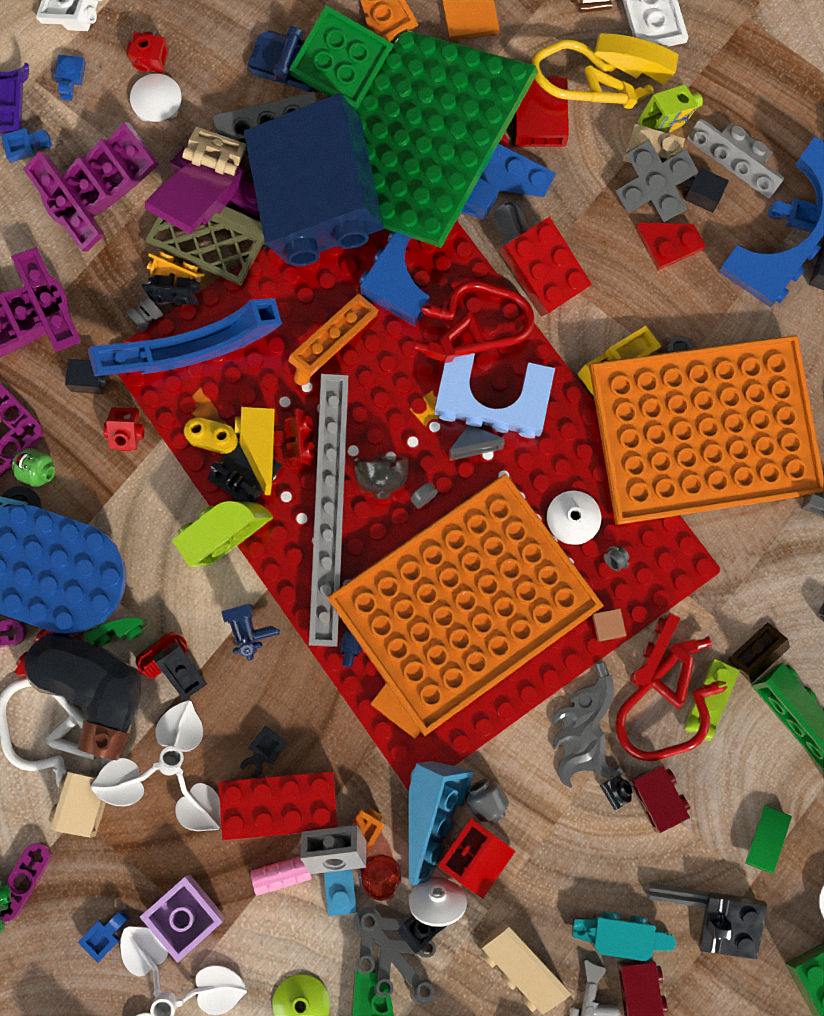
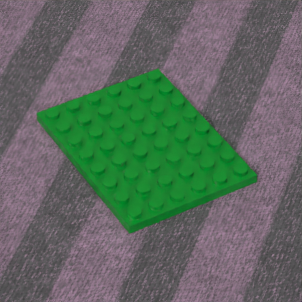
M409 30L398 35L393 49L356 112L360 116L385 229L440 248L442 247L536 77L538 71L535 65Z

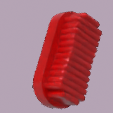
M169 632L139 653L135 661L138 670L148 679L151 677L155 679L162 671L155 663L153 657L176 641L187 655V642L183 635L179 632Z

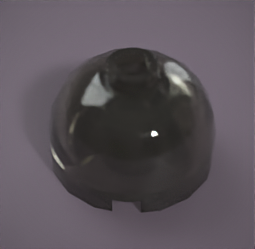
M375 456L374 459H370V462H367V457L354 460V474L359 487L365 492L374 493V498L376 499L390 498V493L399 491L408 479V458L404 459V457Z

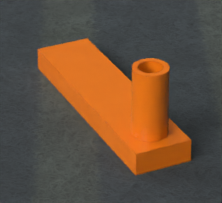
M358 293L290 355L288 361L296 367L294 381L298 385L308 384L311 376L377 316L378 309Z

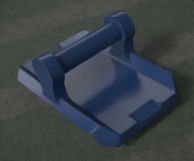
M294 26L288 27L286 35L271 30L258 35L253 53L247 64V70L250 73L307 92H319L288 74L292 63L305 42L301 39L303 32L299 28Z

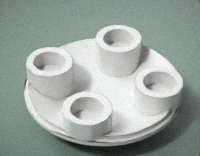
M150 74L142 77L134 84L130 93L131 106L142 121L160 122L175 118L182 100L178 84L172 78L163 74Z

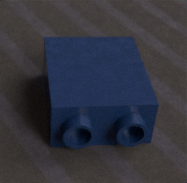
M341 93L244 131L265 244L285 262L293 266L310 265L319 259V253L336 246L344 249L362 246L368 241L369 234L385 229L361 118Z

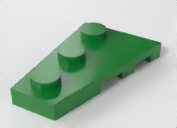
M355 970L351 1016H394L391 997L381 998L374 991L375 983L378 981V971L361 974ZM382 982L380 984V992L383 994L388 992V985Z

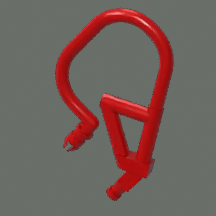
M482 281L463 282L451 292L446 310L445 307L441 308L436 305L425 304L422 306L421 311L425 315L436 317L439 320H442V318L452 320L455 317L457 301L460 295L469 290H480L511 299L522 308L525 314V324L521 332L508 337L484 340L474 313L468 312L438 338L437 343L430 342L426 344L416 340L413 351H420L425 353L426 357L449 363L453 362L455 357L519 344L527 339L533 330V309L529 302L514 290ZM468 327L474 343L453 347L451 341Z
M709 636L705 637V639H693L680 644L675 643L669 649L670 654L658 665L651 681L646 685L639 686L620 707L615 721L616 734L623 749L632 757L642 761L661 760L696 748L707 736L710 727V714L704 697L709 698L711 695L723 693L727 689L726 682L716 681L708 685L703 684V687L693 691V697L700 716V726L697 733L686 742L656 751L640 750L630 742L625 729V720L629 711L652 688L679 710L685 704L695 661L690 655L698 653L699 650L706 647H712ZM677 661H680L682 667L675 693L660 679Z

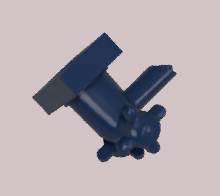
M251 604L221 611L223 621L230 624L235 643L238 646L233 648V653H240L249 661L254 659L257 649L263 646L262 642L256 641L280 635V630L272 625L254 630L252 617L256 616Z

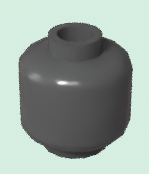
M482 779L469 788L467 803L479 821L496 823L505 817L506 813L504 811L507 809L509 801L497 782Z

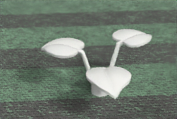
M190 700L172 707L158 721L155 729L156 740L160 745L166 746V748L162 750L158 762L154 763L148 771L139 776V768L133 761L119 758L117 761L113 760L107 763L91 784V790L102 801L115 806H129L139 801L144 794V787L140 781L147 779L156 770H160L165 775L176 774L184 797L178 800L175 807L178 822L183 827L193 831L219 830L221 828L218 794L213 788L203 783L195 784L190 792H188L183 778V770L180 768L184 759L182 751L193 750L200 744L203 737L202 723Z
M127 926L124 929L120 948L125 967L136 976H144L152 969L154 976V996L156 998L151 1006L150 1013L143 1012L136 1016H174L177 1007L182 1006L185 1001L198 994V1005L204 1012L210 1015H220L231 1010L247 993V987L242 978L233 970L221 965H211L200 970L196 975V985L198 988L192 989L180 999H177L175 994L170 991L161 992L159 970L156 965L165 961L168 951L148 927Z

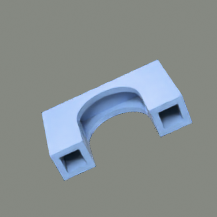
M475 353L455 357L453 362L445 363L435 407V415H439L440 419L451 422L459 419L466 421L467 425L473 427H481L482 425L492 426L494 431L507 433L508 430L516 431L525 438L540 437L555 368L528 363L522 392L518 400L506 408L492 409L480 404L470 390L469 379Z

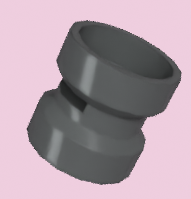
M147 295L140 300L138 306L131 307L125 312L142 333L149 328V324L152 321H158L163 317L161 311Z

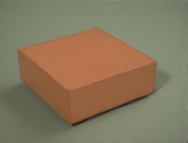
M621 609L592 614L598 642L626 636Z

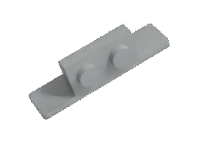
M699 119L687 137L689 142L767 198L772 197L784 180L783 176L765 164L773 152L763 142L756 141L749 136L740 126L730 123L721 133L705 120Z

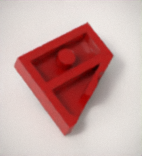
M640 222L635 227L658 271L699 253L706 247L695 224Z

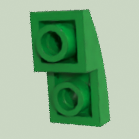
M140 617L119 619L98 626L83 636L88 643L102 647L114 639L112 635L115 633L122 640L127 638L129 641L135 639L143 633L142 628L147 624Z
M764 805L745 864L770 874L774 873L790 825L791 815Z

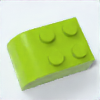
M222 502L215 507L209 506L199 513L200 518L193 524L190 522L182 526L177 531L179 535L171 541L190 568L212 566L273 519V516L264 506L258 503Z

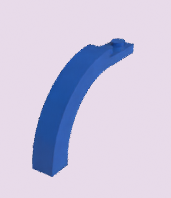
M275 298L250 300L238 311L205 327L161 339L91 346L88 349V354L94 376L141 371L142 374L155 373L207 361L240 349L266 336L279 327L282 322Z

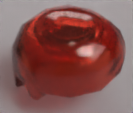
M382 853L367 857L366 868H360L358 872L361 889L369 898L378 901L394 897L395 891L402 881L399 864L393 857Z

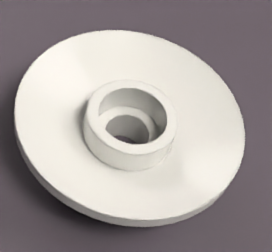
M567 491L554 498L549 505L547 524L551 533L558 540L566 544L578 545L589 541L598 532L601 524V512L596 501L588 494L580 491ZM571 512H578L580 519L573 520L570 516Z
M441 878L430 879L427 882L418 884L412 890L409 897V907L413 916L420 922L430 926H446L456 922L463 916L467 906V899L463 889L458 884Z

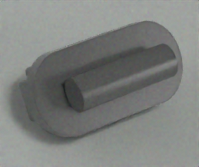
M502 203L494 209L495 213L493 216L500 230H502L501 232L506 244L529 230L521 208L517 203Z

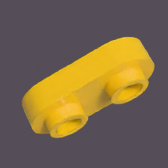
M193 418L187 422L184 428V435L188 442L199 448L227 454L232 452L238 444L237 434L234 433L235 431L231 426L204 418ZM201 427L200 432L193 433L195 428ZM220 435H227L224 440H218Z

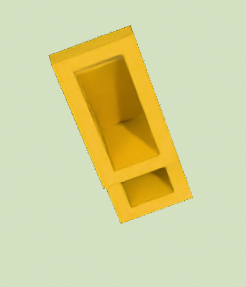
M600 33L598 36L594 55L636 79L644 73L663 85L676 73L679 55L666 47L647 40Z
M644 326L608 348L602 355L585 364L577 375L591 394L594 395L589 370L591 363L648 356L655 353L662 346L647 326Z

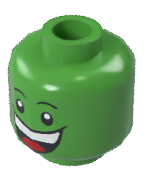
M27 448L19 452L13 459L12 469L14 476L17 480L31 486H44L55 475L52 457L33 448Z

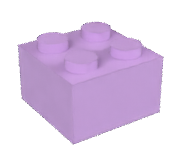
M190 874L185 876L140 916L177 963L227 919Z

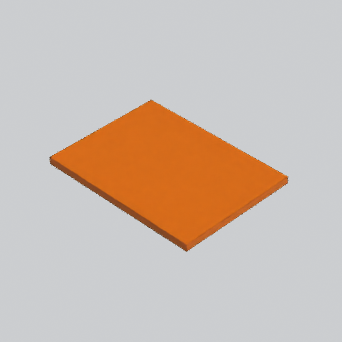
M798 335L597 362L589 365L616 525L824 493V476Z
M506 473L327 597L329 603L424 736L604 606Z

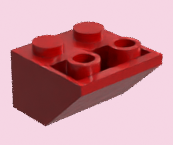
M469 817L437 862V866L483 899L516 851Z

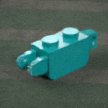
M602 911V916L594 915V918L573 919L571 936L590 942L593 948L601 955L647 961L653 956V950L671 952V950L676 948L677 940H675V937L668 932L655 930L656 926L648 923L647 917L631 915V919L627 920L620 919L619 913Z

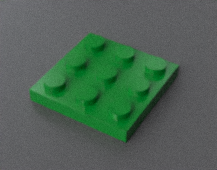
M326 5L292 63L288 74L328 97L341 93L357 112L393 49L394 44Z

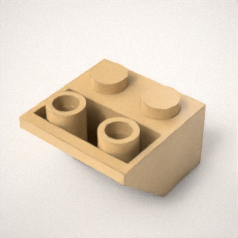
M68 772L67 776L62 777L58 787V793H61L58 805L54 804L49 815V822H52L50 830L89 838L96 836L106 802L98 798L91 790V784L97 776L84 772Z

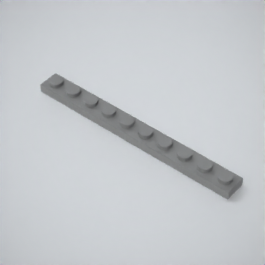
M321 374L309 646L337 647L338 614L327 600V597L340 588L348 375Z

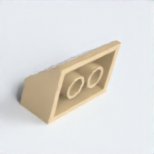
M505 920L480 944L484 950L481 954L483 959L492 968L497 965L504 972L501 978L512 990L516 986L524 994L521 1000L532 1012L538 1009L543 1015L571 995L565 985Z

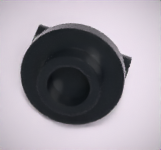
M616 776L600 785L614 811L624 804L631 802L633 791L627 780Z

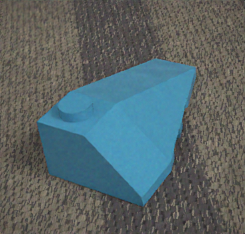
M432 761L417 763L413 769L409 788V883L411 885L421 884L430 880L443 852L442 839L448 831L452 832L455 822L451 821L457 806L463 807L467 799L474 771Z

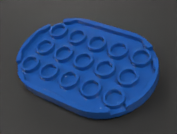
M11 505L0 508V614L61 634L83 633L98 624H102L116 610L125 591L126 566L117 548L118 546L108 535L91 525L35 506Z

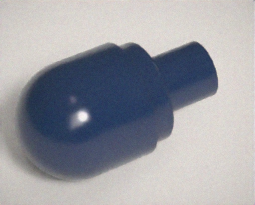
M347 629L342 634L339 648L340 653L344 654L342 666L352 668L354 657L359 656L362 648L349 629Z

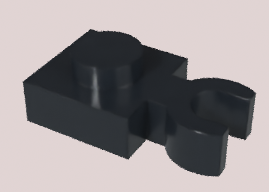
M265 725L248 747V749L254 752L253 756L244 759L240 768L244 770L249 763H254L256 771L252 777L257 778L262 773L263 762L266 761L272 765L288 742Z

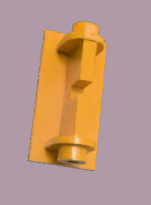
M160 250L159 253H149L148 255L154 258V261H150L147 265V271L150 272V275L171 276L173 273L175 274L173 285L176 284L178 277L196 279L205 275L197 271L198 266L187 261H183V264L174 260V255Z

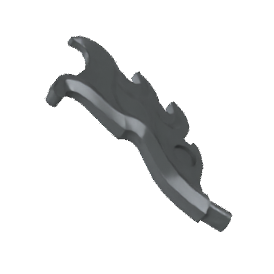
M605 662L594 665L599 677L597 683L592 687L578 690L569 697V701L573 702L574 706L562 708L552 717L551 724L553 725L558 720L563 722L562 729L554 738L553 749L555 750L559 744L564 746L565 752L558 766V776L561 782L572 788L570 778L579 771H595L600 776L606 778L619 776L623 773L621 768L611 769L606 765L605 733L599 728V723L610 708L614 696L612 674L609 675Z

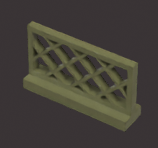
M226 206L220 214L215 213L207 222L208 228L177 238L173 230L175 225L169 222L164 223L165 220L158 216L146 238L148 244L240 286L262 245L265 244L261 222ZM170 228L173 239L164 242L155 239L159 231ZM221 229L229 230L232 238L217 243L214 232ZM211 233L215 244L199 248L196 237ZM194 239L196 250L187 253L180 250L178 243ZM246 239L255 242L252 250L244 253L240 252L237 242ZM235 244L238 255L223 259L220 248ZM217 249L220 257L219 261L207 263L203 260V253ZM240 260L242 269L239 275L236 276L229 273L225 265Z

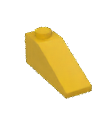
M241 407V417H235L234 433H240V446L264 494L270 495L272 487L275 409Z

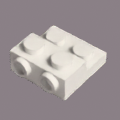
M42 0L36 18L42 24H62L67 30L88 31L90 24L95 23L97 19L95 10L98 1L102 0Z

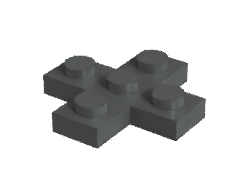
M650 139L626 152L638 176L615 190L628 213L652 200L663 222L687 210L675 186L699 172L686 148L664 161H661Z

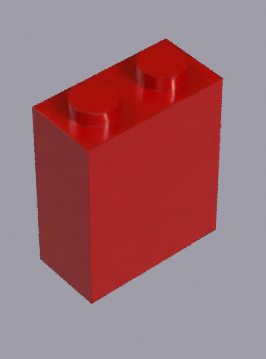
M556 75L545 77L556 87L568 90L567 78ZM534 79L514 115L515 147H566L569 137L568 100L549 94Z

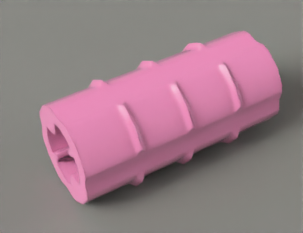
M300 856L291 857V859L281 862L278 861L268 866L264 865L250 872L257 896L268 892L271 893L281 888L285 889L294 884L299 885L301 882L312 879V874L309 873Z

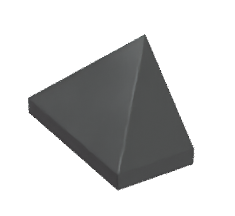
M468 425L451 447L449 459L452 461L502 450L505 444L504 439Z

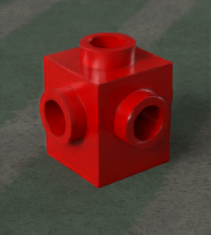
M134 31L132 41H128L126 54L130 58L133 68L141 72L153 71L163 73L169 52L165 37L157 36L152 32L141 33Z
M111 407L103 428L104 438L108 439L109 449L120 451L137 450L139 441L144 439L145 434L144 424H140L139 408Z

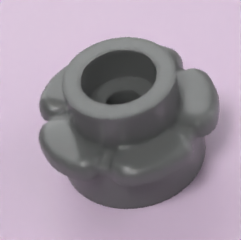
M612 545L607 550V553L604 554L605 562L614 571H620L622 568L629 566V554L621 546L616 547Z

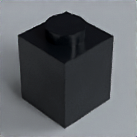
M700 168L696 177H690L685 186V190L689 191L685 201L713 213L729 180Z
M68 359L66 387L71 392L103 394L104 386H108L109 375L94 376L90 360Z

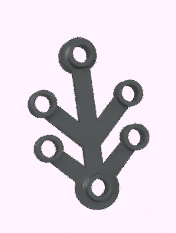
M365 907L359 910L353 921L356 932L361 935L360 953L356 961V969L361 974H368L374 970L375 962L371 957L372 940L374 939L380 947L378 981L374 986L376 995L384 998L390 996L393 992L394 987L390 981L392 962L411 986L410 997L415 1003L427 1004L432 1001L435 995L433 984L428 980H421L401 955V953L415 954L406 941L390 940L382 931L398 930L410 916L403 919L382 918L380 913L374 908ZM365 917L372 918L373 925L371 928L365 926ZM432 940L428 943L431 948L429 954H425L422 950L416 954H419L422 958L433 956L436 952L435 943ZM363 959H367L370 963L367 971L361 968V961ZM382 982L388 985V992L386 994L381 993L379 990ZM422 986L428 989L426 997L420 995L419 990Z

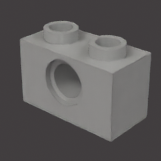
M358 825L305 831L301 834L300 859L310 874L366 868L367 841Z

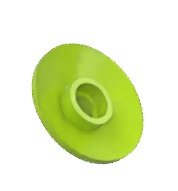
M307 974L293 975L285 979L276 989L272 1003L274 1016H328L330 996L325 985L316 977ZM303 1001L306 1004V1009L298 1011L295 1007L296 1002Z

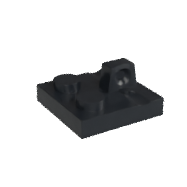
M708 893L698 945L700 951L758 959L767 912L766 902Z

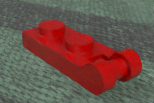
M669 613L664 618L660 617L653 630L657 634L653 643L648 642L642 652V657L645 658L640 669L631 674L632 684L641 686L651 681L679 623L680 617Z

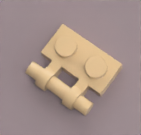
M196 127L182 158L192 161V164L199 167L202 164L213 168L219 174L223 175L225 172L234 176L237 166H239L245 153L247 144Z

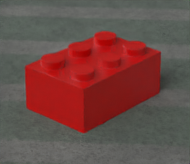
M550 216L499 249L541 317L552 312L592 285Z

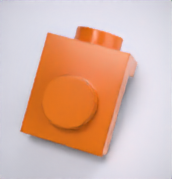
M369 807L366 812L360 809L352 824L358 825L367 841V854L385 825L381 821L383 815Z

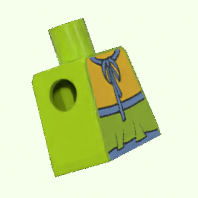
M685 85L656 93L652 96L639 117L638 123L644 127L670 133L684 126L696 108L702 106V96L699 92L691 93Z

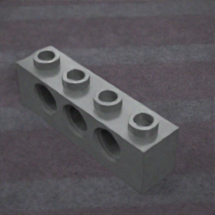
M314 92L213 115L217 134L246 144L245 134H238L239 131L250 129L317 101Z

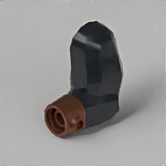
M61 633L45 634L31 645L25 656L24 670L29 684L40 693L64 697L78 706L87 708L88 719L83 720L78 750L117 761L130 736L128 729L137 713L141 694L140 671L101 646L77 640Z

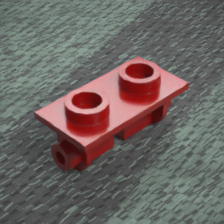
M295 409V412L287 413V418L284 419L286 438H295V442L286 443L287 461L293 468L301 467V463L313 467L316 455L311 433L313 431V421L309 413Z

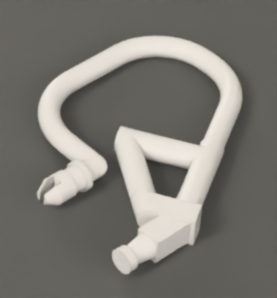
M27 677L18 679L8 685L0 695V741L2 750L6 758L14 766L22 770L38 771L55 767L53 772H55L56 784L59 787L62 777L67 776L66 770L68 769L64 764L62 756L28 761L19 757L13 750L6 717V706L10 697L16 691L31 686ZM53 695L70 716L44 739L45 742L52 748L95 760L99 756L78 750V743L62 739L77 724L82 729L83 720L88 718L66 698ZM100 757L103 767L107 763L113 761L111 759Z

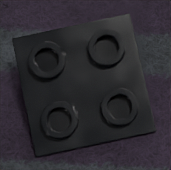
M238 435L236 448L232 452L224 454L219 462L214 461L210 467L212 472L206 479L240 502L256 503L263 494V490L240 446V435ZM273 459L272 480L283 466L275 459Z

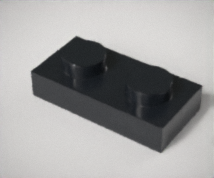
M177 641L153 657L155 663L183 700H186L207 685L202 675Z

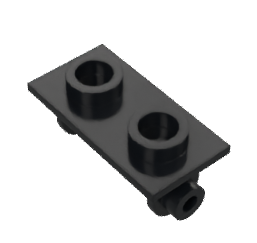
M155 274L153 277L148 278V284L141 285L148 297L156 303L172 302L182 306L200 304L195 293L200 291L201 284L195 278L178 277L176 284L173 285L175 280L173 276Z

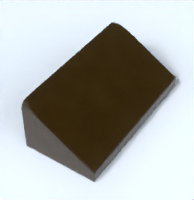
M767 622L728 659L736 669L740 670V673L746 680L753 683L790 648L787 637Z

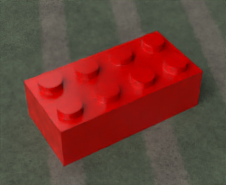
M334 771L218 782L222 840L299 834L305 831L339 827Z

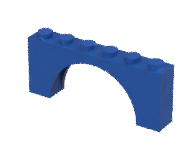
M816 136L795 164L811 182L817 198V217L810 235L798 246L775 254L755 253L737 245L719 270V273L769 307L776 301L778 303L783 301L790 291L786 288L791 280L794 282L798 280L805 270L801 265L806 258L812 260L821 248L817 243L822 236L824 237V142Z
M479 178L461 214L472 215L484 221L497 201L499 189ZM391 231L387 239L389 243L385 249L380 248L374 257V266L370 271L366 270L360 278L361 295L411 325L416 326L423 315L421 311L422 306L429 304V296L413 282L405 265L404 255L411 237Z

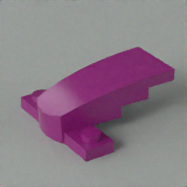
M123 122L107 140L100 139L85 157L78 156L64 175L60 173L47 153L39 151L23 170L40 192L47 213L54 221L65 227L81 251L88 252L105 235L93 218L138 185L159 165V162L132 125Z
M185 146L169 162V169L174 171L175 174L145 201L146 210L190 235L201 223L207 224L215 213L220 214L228 202L256 218L260 215L255 187L244 180L246 167L242 162L237 166L234 176L225 172L222 175L215 172L213 168L202 164L199 167L192 164V161L182 158Z
M37 247L12 255V262L24 287L0 293V358L26 346L47 334L55 352L81 343L80 337L70 318V305L65 291L60 283L53 276H50Z

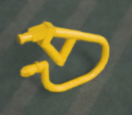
M575 40L557 41L537 51L530 64L536 66L538 71L534 78L536 82L546 92L561 99L623 104L624 108L632 109L634 105L642 102L646 96L654 92L650 84L644 88L639 87L634 90L632 85L604 73L611 72L617 67L603 61L594 55L595 51ZM562 49H572L584 54L598 68L596 69L591 65L584 68L591 92L564 90L556 87L542 74L539 67L540 61ZM599 82L619 93L602 92Z

